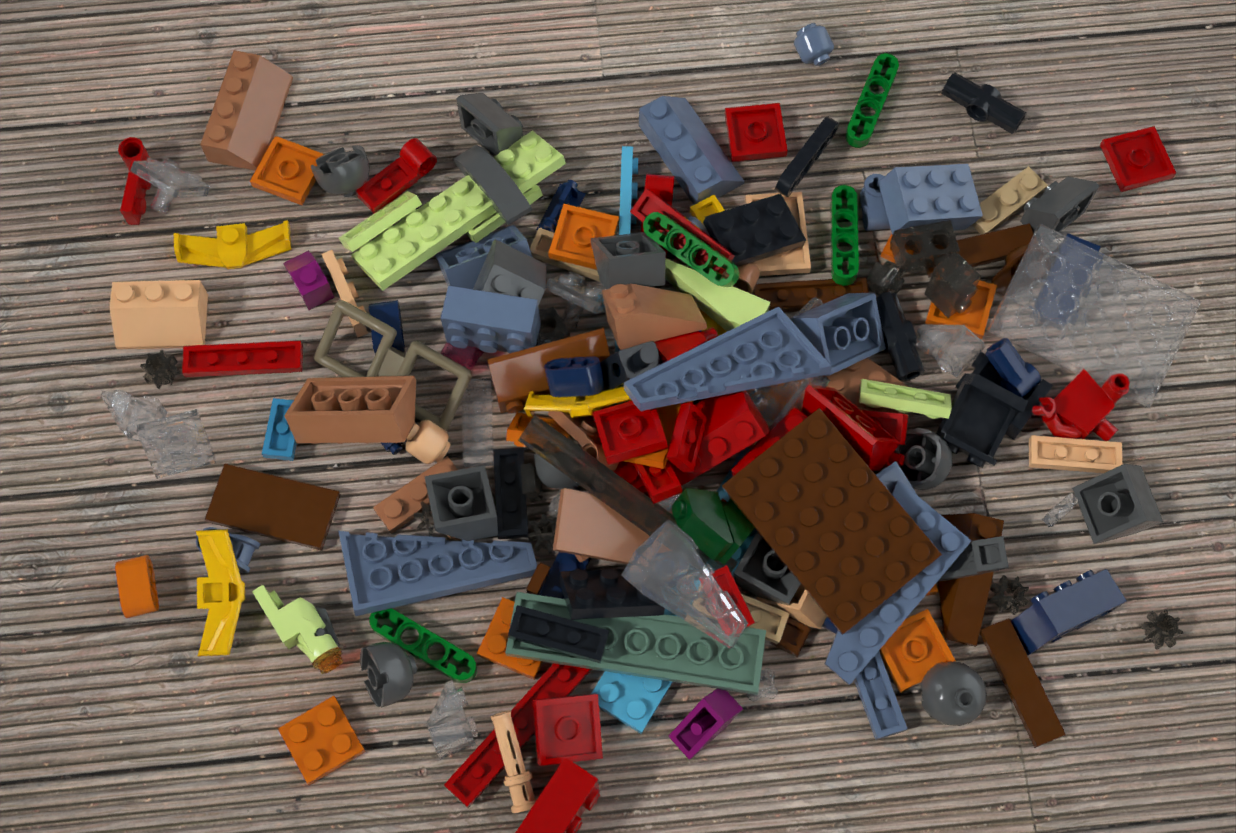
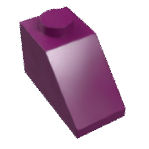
M309 250L283 263L308 310L335 298L329 282Z
M717 688L705 696L668 737L690 760L722 732L743 708L727 690Z

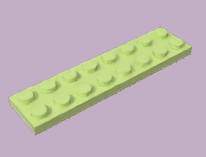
M533 130L521 137L507 150H503L493 157L511 177L522 194L566 164L564 156ZM468 175L432 198L415 212L410 213L406 218L392 226V228L387 229L383 234L370 241L369 244L362 246L360 250H357L351 256L354 262L384 291L497 211L494 209L492 201Z

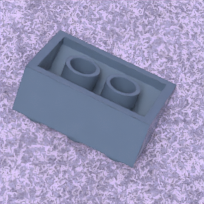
M513 224L488 234L477 243L469 241L437 253L435 257L448 286L473 289L495 239L532 257L527 239Z
M848 293L790 318L832 366L831 374L824 376H830L886 349L875 293Z

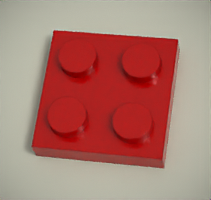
M780 103L725 108L724 115L732 162L787 157L788 149Z
M1155 126L1106 138L1100 143L1102 152L1120 192L1173 179L1176 175L1174 166Z
M633 401L593 412L608 465L668 448L656 408L640 411Z
M592 693L533 700L537 762L539 766L561 764L565 757L572 762L603 759L598 694Z

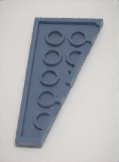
M777 307L624 382V391L640 411L827 375L831 374L832 366L780 307Z
M897 480L892 495L942 555L845 634L842 635L837 630L824 664L848 685L854 681L971 542L968 537L900 480Z
M339 531L355 616L531 577L537 568L534 551L530 542L494 540L492 543L474 542V540L449 541L446 540V537L400 534L396 537L378 536L377 533L367 532L366 535H351L349 531Z

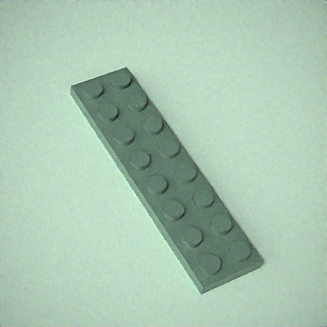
M516 592L511 623L517 605L571 620L565 599ZM665 614L659 616L574 620L609 630L601 663L510 638L507 641L505 654L510 657L758 695L766 630L746 627L726 637L720 623Z

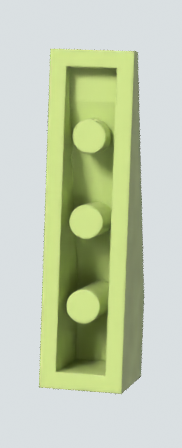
M665 258V279L681 293L691 294L697 306L725 331L728 332L769 311V301L733 286H718L697 271Z

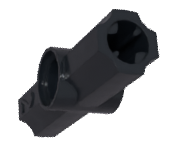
M956 72L951 74L941 92L944 96L964 106L968 115L974 120L980 122L988 120L1011 134L1017 131L1027 113L1002 99L1000 92L995 87L987 84L979 86Z
M886 292L876 297L886 347L884 351L889 352L899 380H913L923 375L925 371L915 346L916 334L911 321L906 320L896 293Z

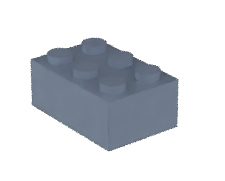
M969 164L895 167L879 181L892 235L966 230L983 216Z
M448 286L440 318L447 343L457 348L477 347L487 353H495L496 351L513 353L535 347L541 325L538 300Z

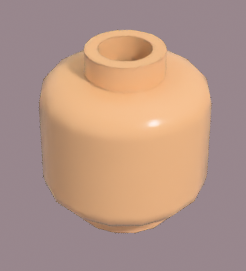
M423 420L418 425L414 423L406 438L405 447L409 454L421 462L431 464L434 461L438 463L444 458L451 443L448 442L449 436L447 431L430 420Z

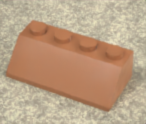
M233 51L200 144L208 162L256 171L272 142L293 80L291 74L261 55Z
M415 376L308 378L284 416L296 443L405 442L415 423L416 378Z

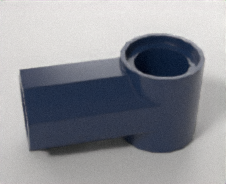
M1002 338L986 349L985 355L1003 379L1001 381L1002 388L1023 398L1041 382V375L1038 370L1030 363L1024 362L1008 338Z

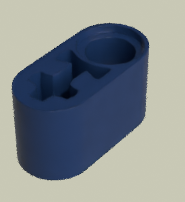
M398 300L369 304V315L396 329L397 335L392 347L405 353L401 311ZM371 329L373 349L376 354L383 335Z
M597 357L559 358L551 360L544 365L550 394L553 397L590 396L598 394L605 389L601 365Z

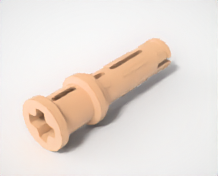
M511 711L494 714L490 718L493 722L507 774L504 777V785L509 787L513 802L511 811L512 813H520L531 810L537 800L535 799L530 781L533 776L529 770L525 769L511 718Z

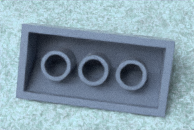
M661 96L639 108V127L672 175L675 176V179L693 205L712 195L719 198L744 184L743 178L686 98Z

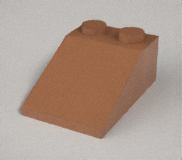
M631 283L626 285L617 284L609 289L602 290L607 321L620 350L650 341L655 342L707 329V324L691 294Z

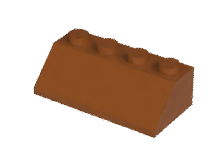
M604 328L487 359L500 412L512 414L522 411L530 391H533L534 395H551L544 365L547 362L559 358L589 356L597 357L601 362L608 358L610 353Z

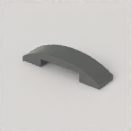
M475 145L453 158L454 163L465 176L469 175L492 201L494 209L508 225L532 211L531 205L511 177L482 147Z
M1004 537L971 541L937 582L1009 568Z

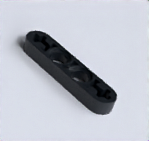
M828 116L823 119L784 170L776 184L775 191L786 197L792 194L835 136L840 124L839 122Z

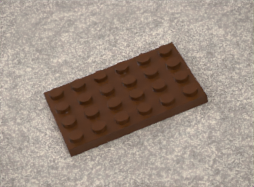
M820 408L722 485L724 491L842 635L942 555Z

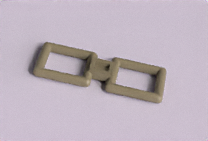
M344 300L337 301L314 355V360L342 377L410 376L418 356L427 359L458 376V379L441 418L416 404L415 418L421 421L430 420L447 431L471 380V370L419 341H413L407 353L404 354L392 347L397 335L395 328ZM344 314L383 335L366 376L328 356Z

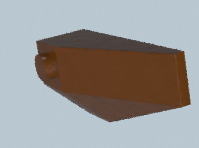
M975 513L941 515L971 541L1002 536L1004 520ZM994 572L936 582L939 587L940 610L945 640L974 647L977 646Z

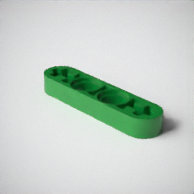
M880 54L874 61L847 127L845 138L852 147H864L871 139L899 67L898 59L892 54ZM884 64L889 65L885 77L880 75ZM875 84L880 85L884 92L874 94L869 87ZM868 106L874 109L875 114L865 116L861 113L860 109ZM859 125H864L862 134L860 135V137H856L855 133L857 132Z
M840 185L833 190L830 202L831 276L835 283L848 286L855 282L859 270L858 198L854 188L848 185ZM842 196L846 197L847 201L846 208L841 209L842 199L840 198ZM845 218L850 220L852 225L844 228L837 224V220ZM847 242L852 246V250L841 251L838 249L837 244ZM843 261H848L847 272L849 274H843L841 270Z
M653 212L645 218L643 229L648 237L712 283L721 287H731L737 282L739 270L732 261L670 217L659 212ZM655 221L660 222L663 228L669 230L667 235L656 230L655 226H653ZM679 234H683L686 238V244L682 249L676 250L673 245L674 238ZM705 249L708 253V260L704 265L699 266L695 261V256L698 251ZM717 265L727 269L726 272L729 274V277L727 279L721 278V273L712 268Z
M392 608L371 613L369 623L377 635L398 645L407 653L458 683H468L475 678L477 664L474 658L467 652ZM389 614L391 623L398 627L395 637L391 636L394 633L391 627L383 625L379 628L380 624L377 621L379 616L384 618ZM407 629H415L419 633L418 640L412 645L402 642V634ZM440 644L445 648V654L440 660H431L428 657V650L432 645ZM452 652L456 653L453 659L459 664L468 661L469 673L462 672L461 675H457L458 670L456 666L448 663Z

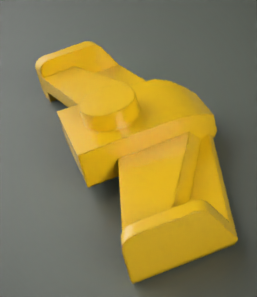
M288 220L249 235L245 223L216 226L217 238L174 233V252L178 263L224 267L229 270L243 268L245 265L292 250L290 223Z
M624 386L602 391L595 395L573 397L534 395V392L530 391L524 410L528 417H533L535 411H561L570 413L571 418L593 416L594 411L631 399L624 391Z
M228 529L198 530L196 535L198 536L208 577L197 578V609H209L197 657L230 655L241 604L245 600V583L240 577Z

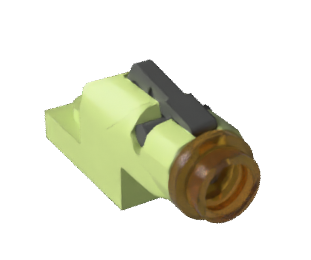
M264 585L252 591L280 639L288 649L297 645L310 659L313 667L320 670L321 674L329 673L343 663L342 651L339 648L340 644L325 608H315L313 604L301 597L284 606L276 591L273 590L269 593Z

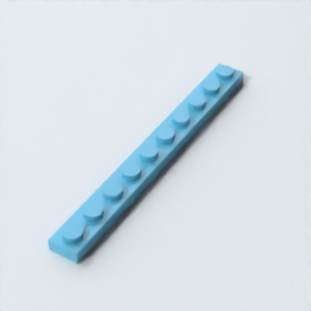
M622 146L619 235L632 234L631 225H636L637 217L630 212L633 208L631 207L632 199H637L638 182H632V174L638 175V158L633 157V147ZM615 340V353H616V352L620 351V349H619V347H618V345H617V342H616V340ZM620 367L617 370L614 369L617 376H620ZM623 401V402L615 403V404H613V406L619 405V404H622V403H625V402H628V401Z

